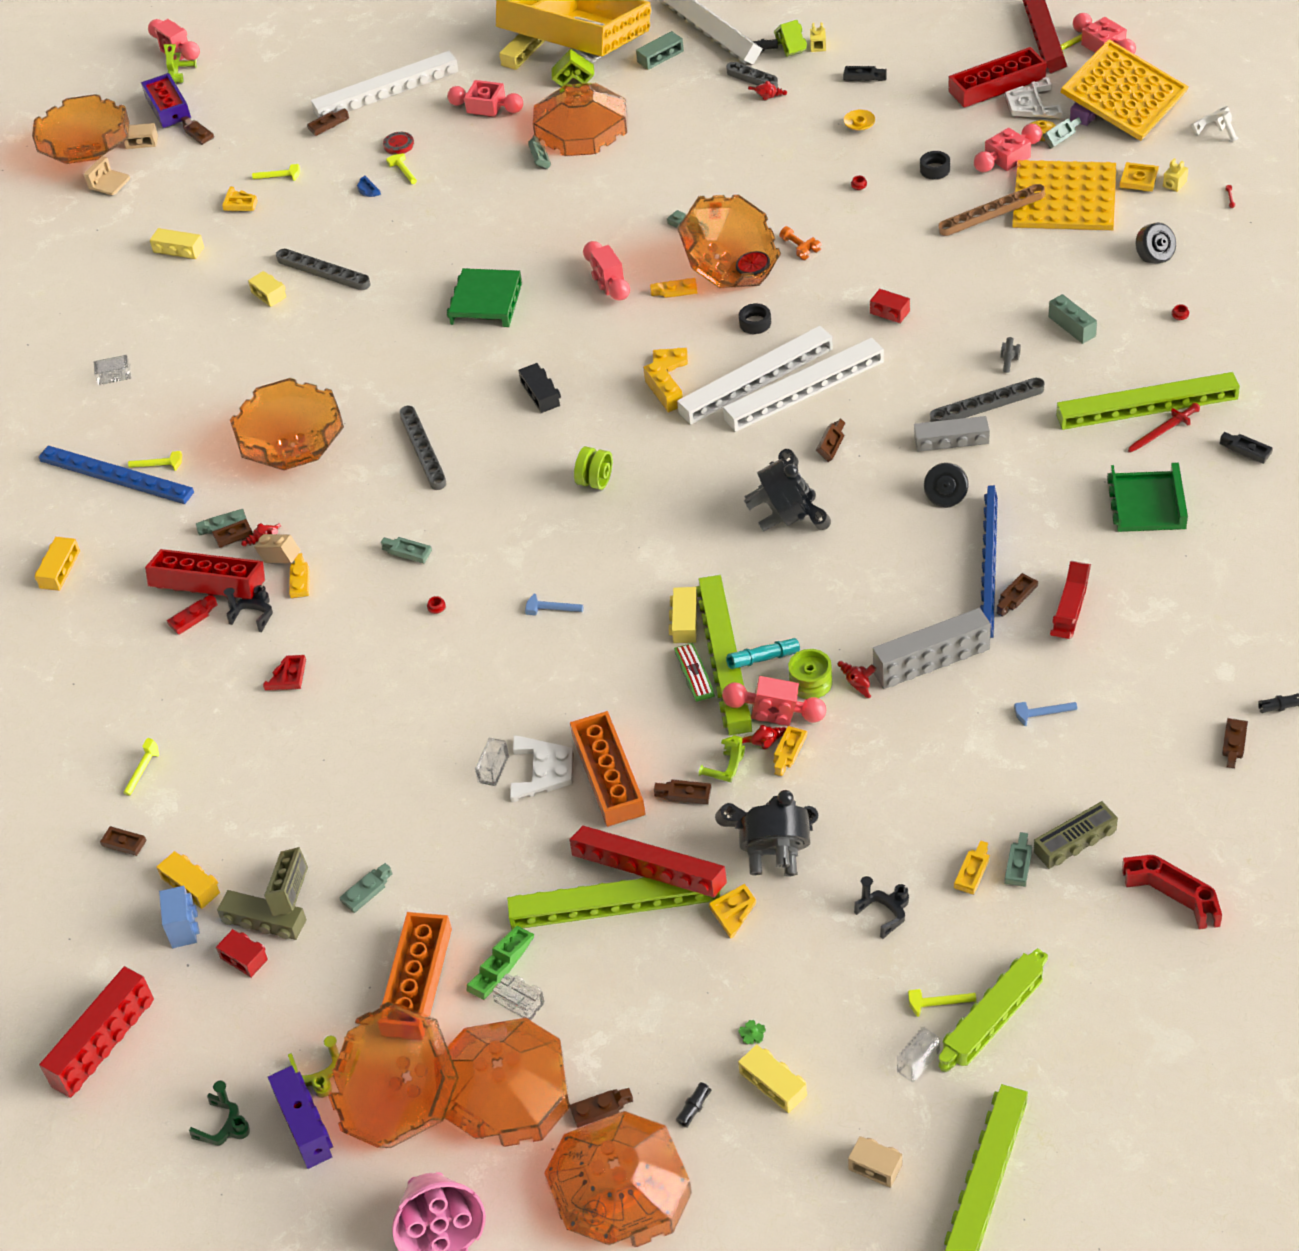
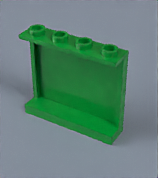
M462 268L461 274L457 278V286L454 287V296L450 299V308H447V318L450 319V324H454L456 317L501 319L503 327H510L522 286L520 270Z
M1179 462L1171 463L1170 471L1115 473L1114 465H1111V472L1107 473V483L1111 484L1109 486V497H1113V500H1111V511H1115L1113 513V524H1117L1118 532L1187 529L1188 513Z

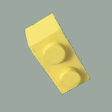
M265 271L248 280L251 293L270 307L286 298L284 284Z

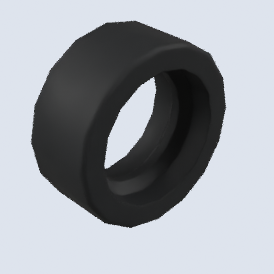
M930 151L921 156L920 173L924 177L941 179L949 174L950 157L948 154L941 151ZM932 163L942 164L941 166H938V167L928 166L929 164H932Z
M748 304L738 314L740 328L748 334H761L771 326L770 309L763 304ZM752 316L763 317L762 320L754 322L746 320Z

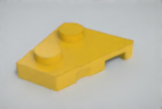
M743 884L710 902L709 908L731 939L755 906L756 899L746 884Z

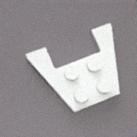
M1049 77L1043 78L1041 82L1034 81L1028 87L1024 88V86L1005 92V98L1012 116L1063 118L1060 105L1043 107L1037 93L1051 90L1052 85Z
M514 736V755L534 754L532 782L511 783V802L519 801L518 798L525 796L533 797L535 793L544 790L549 792L572 785V747Z

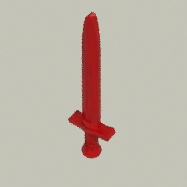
M1194 402L1183 412L1172 408L1171 415L1173 417L1133 443L1128 448V452L1141 448L1180 422H1184L1187 426L1191 425L1188 416L1200 411L1199 404Z

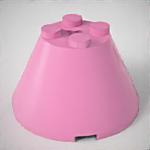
M440 1172L425 1173L412 1177L408 1181V1186L394 1216L392 1234L395 1245L399 1251H468V1247L475 1239L479 1240L483 1232L486 1218L484 1206L473 1190L444 1177Z

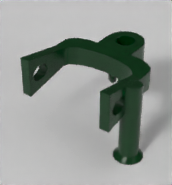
M221 1080L215 1082L213 1089L217 1092L218 1096L209 1093L207 1098L210 1105L230 1110L226 1123L216 1135H209L193 1127H190L189 1133L194 1140L220 1146L229 1136L236 1139L246 1138L250 1133V1127L245 1118L239 1115L238 1105L228 1100L225 1090L226 1083Z

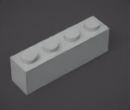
M980 416L914 424V438L917 452L989 444L990 430L987 417Z

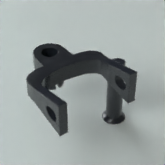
M256 586L254 588L255 595L252 599H240L237 603L234 597L235 590L233 588L225 589L224 594L227 596L230 611L227 613L229 624L233 625L242 609H255L264 612L256 620L258 631L262 632L273 614L272 606L269 604V594L266 592L265 586Z
M864 876L860 880L862 896L860 900L855 902L854 913L858 915L874 901L880 902L889 908L896 918L881 926L880 937L884 939L905 921V911L903 908L909 903L908 888H905L903 884H898L890 895L880 890L870 894L873 879L869 876Z

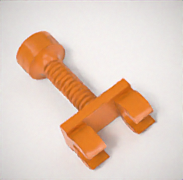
M788 226L783 227L779 235L783 240H791L798 245L796 247V256L802 260L809 258L807 254L810 253V249L816 253L821 250L819 248L822 245L821 242L815 240L814 237L804 242L793 234L794 231Z

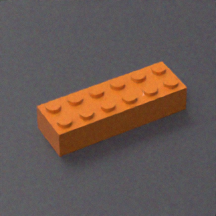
M608 711L570 722L574 743L606 826H612L646 815L644 800Z
M406 913L377 1021L382 1035L425 1038L452 931L448 915Z

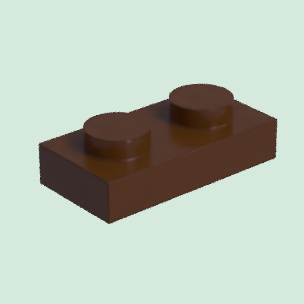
M247 519L212 532L219 548L253 535Z
M110 826L100 843L102 847L137 856L147 840L144 835Z

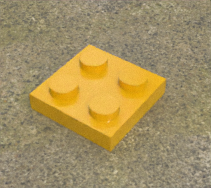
M1126 162L1120 181V188L1153 192L1159 166Z

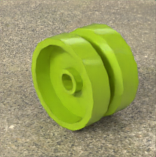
M584 446L580 450L575 462V483L581 486L590 485L591 488L603 490L611 476L613 465L611 452L601 449L597 451L595 448Z
M804 649L796 652L790 658L788 663L789 681L799 683L798 697L804 699L810 697L820 698L830 691L832 687V665L827 654L821 650Z

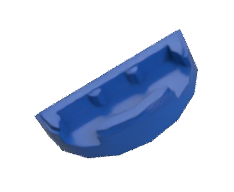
M366 175L360 178V182L357 184L360 194L367 197L381 195L380 190Z

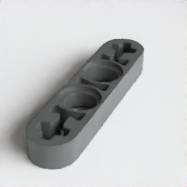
M730 62L726 65L729 76L757 86L764 84L765 81H770L776 88L778 87V78L775 75L738 62Z

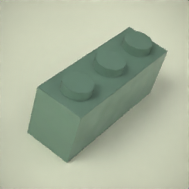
M671 31L636 49L637 62L647 70L684 51L683 38Z
M1061 294L1049 301L1048 317L1083 344L1096 337L1097 320L1069 298Z

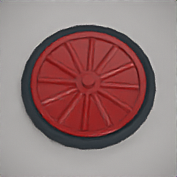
M760 251L748 252L737 260L736 270L745 276L758 275L769 267L770 258L766 253Z

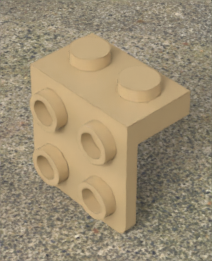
M101 156L84 173L89 189L109 195H115L130 180V175L111 170L108 159L105 156Z

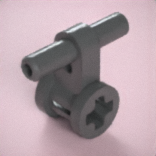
M1007 337L1006 343L1003 342L1001 347V358L1004 359L1003 372L1005 373L1010 372L1011 360L1013 358L1019 360L1021 344L1014 346V339L1012 337Z

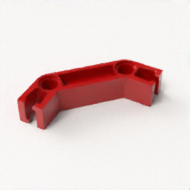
M1070 561L1056 615L1053 616L1052 622L1054 625L1053 630L1050 631L1051 636L1066 639L1073 637L1087 590L1091 564Z
M1156 855L1123 858L1122 874L1126 876V888L1149 885L1193 910L1198 929L1207 928V913L1212 914L1214 928L1221 926L1222 911L1214 888Z

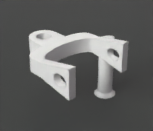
M1223 106L1214 113L1206 115L1191 124L1197 136L1207 123L1216 121L1219 131H1222L1224 127L1226 128L1230 138L1229 142L1238 139L1231 125L1232 116L1228 106Z

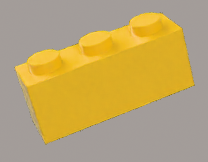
M658 360L643 366L646 384L667 412L678 409L677 401L683 398L682 390Z
M55 536L53 542L49 545V550L42 559L39 569L35 572V580L40 589L60 591L80 552L76 539Z
M173 851L157 866L162 880L173 888L184 886L187 893H191L193 903L201 909L220 893L217 879L211 874L209 876L205 874L199 865H193L184 854L180 855Z

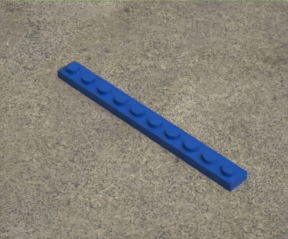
M49 445L38 456L40 462L182 504H186L194 494L193 487Z
M995 485L987 486V493L984 494L985 505H987V507H984V517L986 520L983 521L984 532H986V534H983L985 548H982L983 559H985V562H982V571L985 573V576L981 577L982 587H984V590H981V600L984 602V605H980V609L991 623L990 638H994L998 496Z

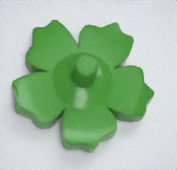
M749 1020L745 1023V1027H740L738 1032L741 1038H743L744 1043L753 1044L754 1041L756 1043L763 1041V1033L766 1031L765 1025L760 1023L756 1025L754 1020Z

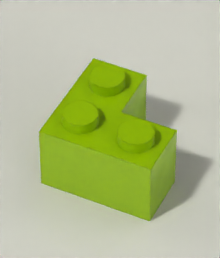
M798 20L780 24L774 30L775 38L778 39V46H783L786 57L802 53L807 47L806 39L803 38L801 33L802 26L798 23Z
M569 49L551 69L552 80L562 87L572 78L586 85L594 76V64L572 49Z

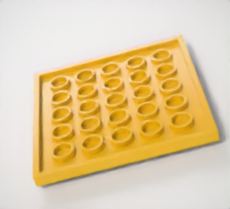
M1108 40L1061 88L1060 93L1141 141L1187 92L1189 86L1113 41Z
M1018 160L1015 192L1035 184H1041L1045 188V196L1038 201L1015 209L1013 211L1012 228L1114 231L1116 163Z

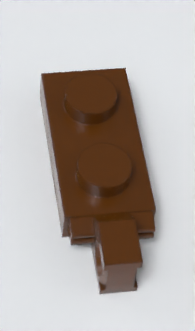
M345 108L335 113L331 111L308 123L307 127L317 136L349 119L348 111Z
M187 116L181 118L185 133L201 145L214 138V134L199 122L191 121Z
M841 418L827 427L816 448V451L827 462L834 458L845 436L841 432L845 425Z
M1021 573L1000 594L996 613L1003 617L1008 613L1009 609L1014 610L1038 587V581Z
M1227 718L1222 755L1228 757L1227 768L1235 769L1236 759L1243 758L1248 721Z
M671 779V782H666V784L655 783L654 796L670 801L709 805L712 787L710 783Z
M630 1088L619 1091L614 1089L569 1105L575 1124L579 1128L620 1113L619 1110L623 1109L625 1104L633 1102V1096Z

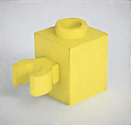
M820 22L819 28H816L815 24L812 23V29H810L811 52L826 51V35L822 22Z
M1174 158L1170 162V167L1164 173L1163 187L1178 192L1187 182L1188 168L1184 167L1183 161L1176 164V159Z

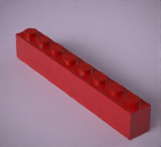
M1022 0L1040 56L1047 62L1046 68L1049 69L1050 73L1068 67L1046 1Z
M584 825L569 839L572 856L710 897H715L727 883L725 866Z

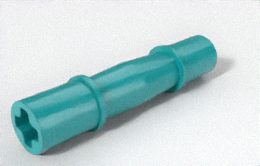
M796 638L775 641L774 644L730 653L726 657V662L730 669L751 666L753 663L795 654L800 651V644Z

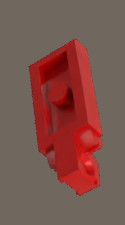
M210 594L204 597L203 600L200 599L168 619V625L180 635L209 616V612L218 606L216 598Z

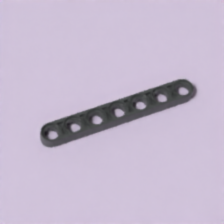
M285 248L276 252L277 261L280 264L358 290H366L371 286L369 276Z
M1031 378L936 408L930 413V422L967 418L1040 395L1044 392L1045 382L1041 378ZM1033 385H1040L1041 387H1039V388H1034V387H1032V386H1033ZM1017 390H1023V391H1025V392H1023V393H1018V392H1016V391H1017ZM1001 395H1007L1008 397H1007V398H1001V397H999V396H1001ZM985 400H990V401H992V402H991V403H984L983 401H985ZM973 405L975 406V408L971 409L967 408V406ZM956 410L959 413L953 414L951 411ZM934 416H942V418L936 419Z
M409 405L404 406L399 412L430 486L434 490H441L446 486L443 470L415 408ZM408 412H411V413H412L411 415H407V416L404 415L405 413H408ZM412 423H416V424H417V425L412 426V427L409 426V425L412 424ZM417 434H421V435H422V436L417 437V438L414 437V436L417 435ZM423 445H426V446H427V447L424 448V449H419L420 446H423ZM425 457H432L429 460H424ZM431 468H437L435 471H428ZM435 480H442L440 483H434Z

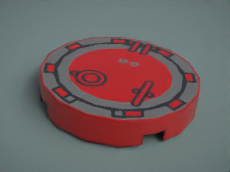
M403 131L391 133L383 140L384 149L389 154L407 153L413 148L414 144L412 135Z

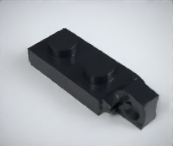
M846 66L843 74V80L883 81L887 79V69H877L876 66Z
M1224 432L1219 443L1236 453L1263 464L1273 451L1271 446L1242 434L1231 435Z

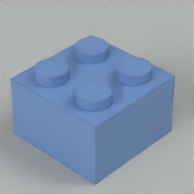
M184 886L159 891L162 926L172 948L197 943L196 934H200L198 922H195V917H198L196 905H193L191 893H187Z

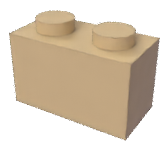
M155 123L124 126L122 137L126 149L156 147L158 133Z
M263 534L254 546L264 563H292L301 551L290 534Z
M859 1136L848 1157V1169L890 1188L902 1167V1153L893 1147L887 1148L880 1145L872 1138L866 1139Z

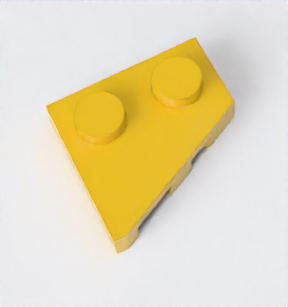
M230 186L222 207L224 211H254L257 197L247 194L242 190L240 192L235 191L234 187Z
M687 348L653 350V362L659 360L668 372L673 371L678 367L688 364Z

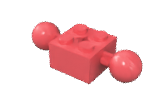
M1079 13L1074 17L1073 28L1077 32L1082 33L1081 45L1096 53L1108 40H1111L1135 54V43L1130 39H1126L1127 29L1107 17L1092 23V18L1087 13Z
M154 19L149 23L148 32L152 37L157 38L161 52L165 54L164 44H176L174 53H181L180 60L184 58L186 60H195L200 54L199 46L195 42L187 40V32L184 28H181L169 19L164 21Z
M475 80L467 93L460 86H453L447 93L448 101L452 105L460 106L465 102L466 112L475 115L495 117L501 106H504L510 113H517L523 107V99L519 94L511 93L505 97L503 83Z
M1028 124L1022 129L1021 135L1011 128H1007L986 140L985 151L979 152L974 158L975 168L980 172H988L995 163L1008 171L1017 166L1018 160L1029 159L1031 157V145L1038 143L1042 137L1041 128L1036 124Z
M596 241L588 242L583 248V255L593 268L591 274L594 281L597 280L600 290H603L606 295H610L613 299L618 301L626 299L630 293V286L624 280L621 261L609 245L602 246Z
M759 676L755 693L747 692L742 684L736 682L728 684L722 693L724 703L731 708H739L745 703L752 704L751 719L790 726L793 712L801 713L803 718L811 723L821 721L826 715V705L817 697H810L804 702L797 701L799 683Z

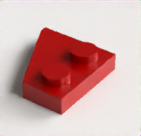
M305 655L285 656L281 664L272 672L273 677L270 681L263 683L265 691L301 689L306 664Z

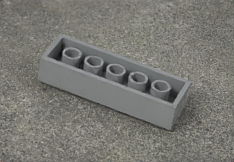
M977 608L873 647V665L877 670L874 672V675L882 688L886 689L936 669L949 666L957 661L965 660L973 655L984 653L990 649L991 623L982 610Z

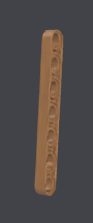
M1035 184L943 220L938 225L939 232L943 236H948L1044 198L1045 188L1041 184Z

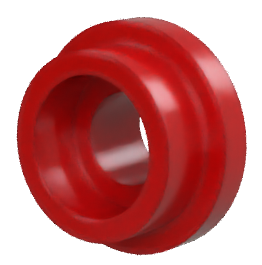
M858 175L853 177L851 181L852 188L856 190L866 188L867 180L864 176Z
M1178 304L1172 309L1171 314L1177 320H1184L1189 317V310L1186 305Z
M439 596L431 597L428 600L427 609L430 613L438 614L446 608L445 601Z

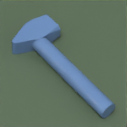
M534 593L526 603L525 614L535 616L538 609L583 612V605L538 601Z
M1026 702L1014 704V709L1018 720L1024 726H1027L1028 717L1077 710V703L1072 702L1028 709Z

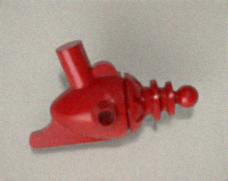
M765 81L764 84L757 87L748 86L749 90H754L763 100L773 98L775 95L777 97L782 94L787 95L786 90L782 91V88H776L770 81Z
M280 523L274 526L258 524L257 528L253 531V535H249V538L246 537V541H242L241 545L243 547L247 546V544L249 546L251 544L255 545V542H258L263 534H277V529L281 527Z
M839 661L837 665L841 667L840 670L843 671V674H846V680L866 698H870L871 695L868 692L870 681L868 677L877 670L876 667L872 664L868 668L864 666L852 667L847 662Z
M760 725L753 735L742 738V743H752L756 746H761L762 749H768L776 739L783 736L787 728H771Z

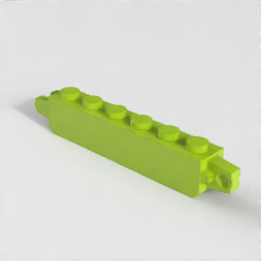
M1037 948L1029 955L1023 953L1019 959L1013 960L1010 969L999 976L994 987L988 988L984 993L983 999L979 1003L976 1002L971 1007L970 1013L958 1021L955 1030L952 1033H947L942 1041L943 1050L939 1055V1068L941 1071L949 1072L956 1064L968 1066L1042 983L1043 966L1048 960V954Z

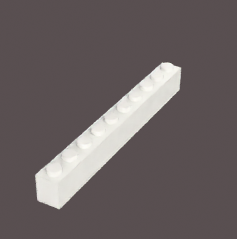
M660 0L664 5H669L668 8L672 11H678L677 15L680 17H686L688 23L695 24V28L700 31L704 30L703 34L710 38L712 36V40L717 44L721 43L722 48L727 51L730 49V54L735 57L739 56L741 62L754 64L762 51L760 46L698 1Z
M450 51L435 55L311 100L313 111L317 118H320L331 111L335 113L343 108L348 112L457 73V60Z
M821 326L810 330L677 401L679 414L690 425L705 418L724 406L833 349L832 336Z
M873 338L863 341L724 406V420L735 432L883 363L884 349Z

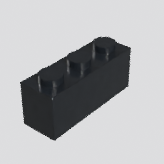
M535 363L518 370L520 383L541 413L560 406L559 398H561V394L558 388H554L551 378H547L544 368Z

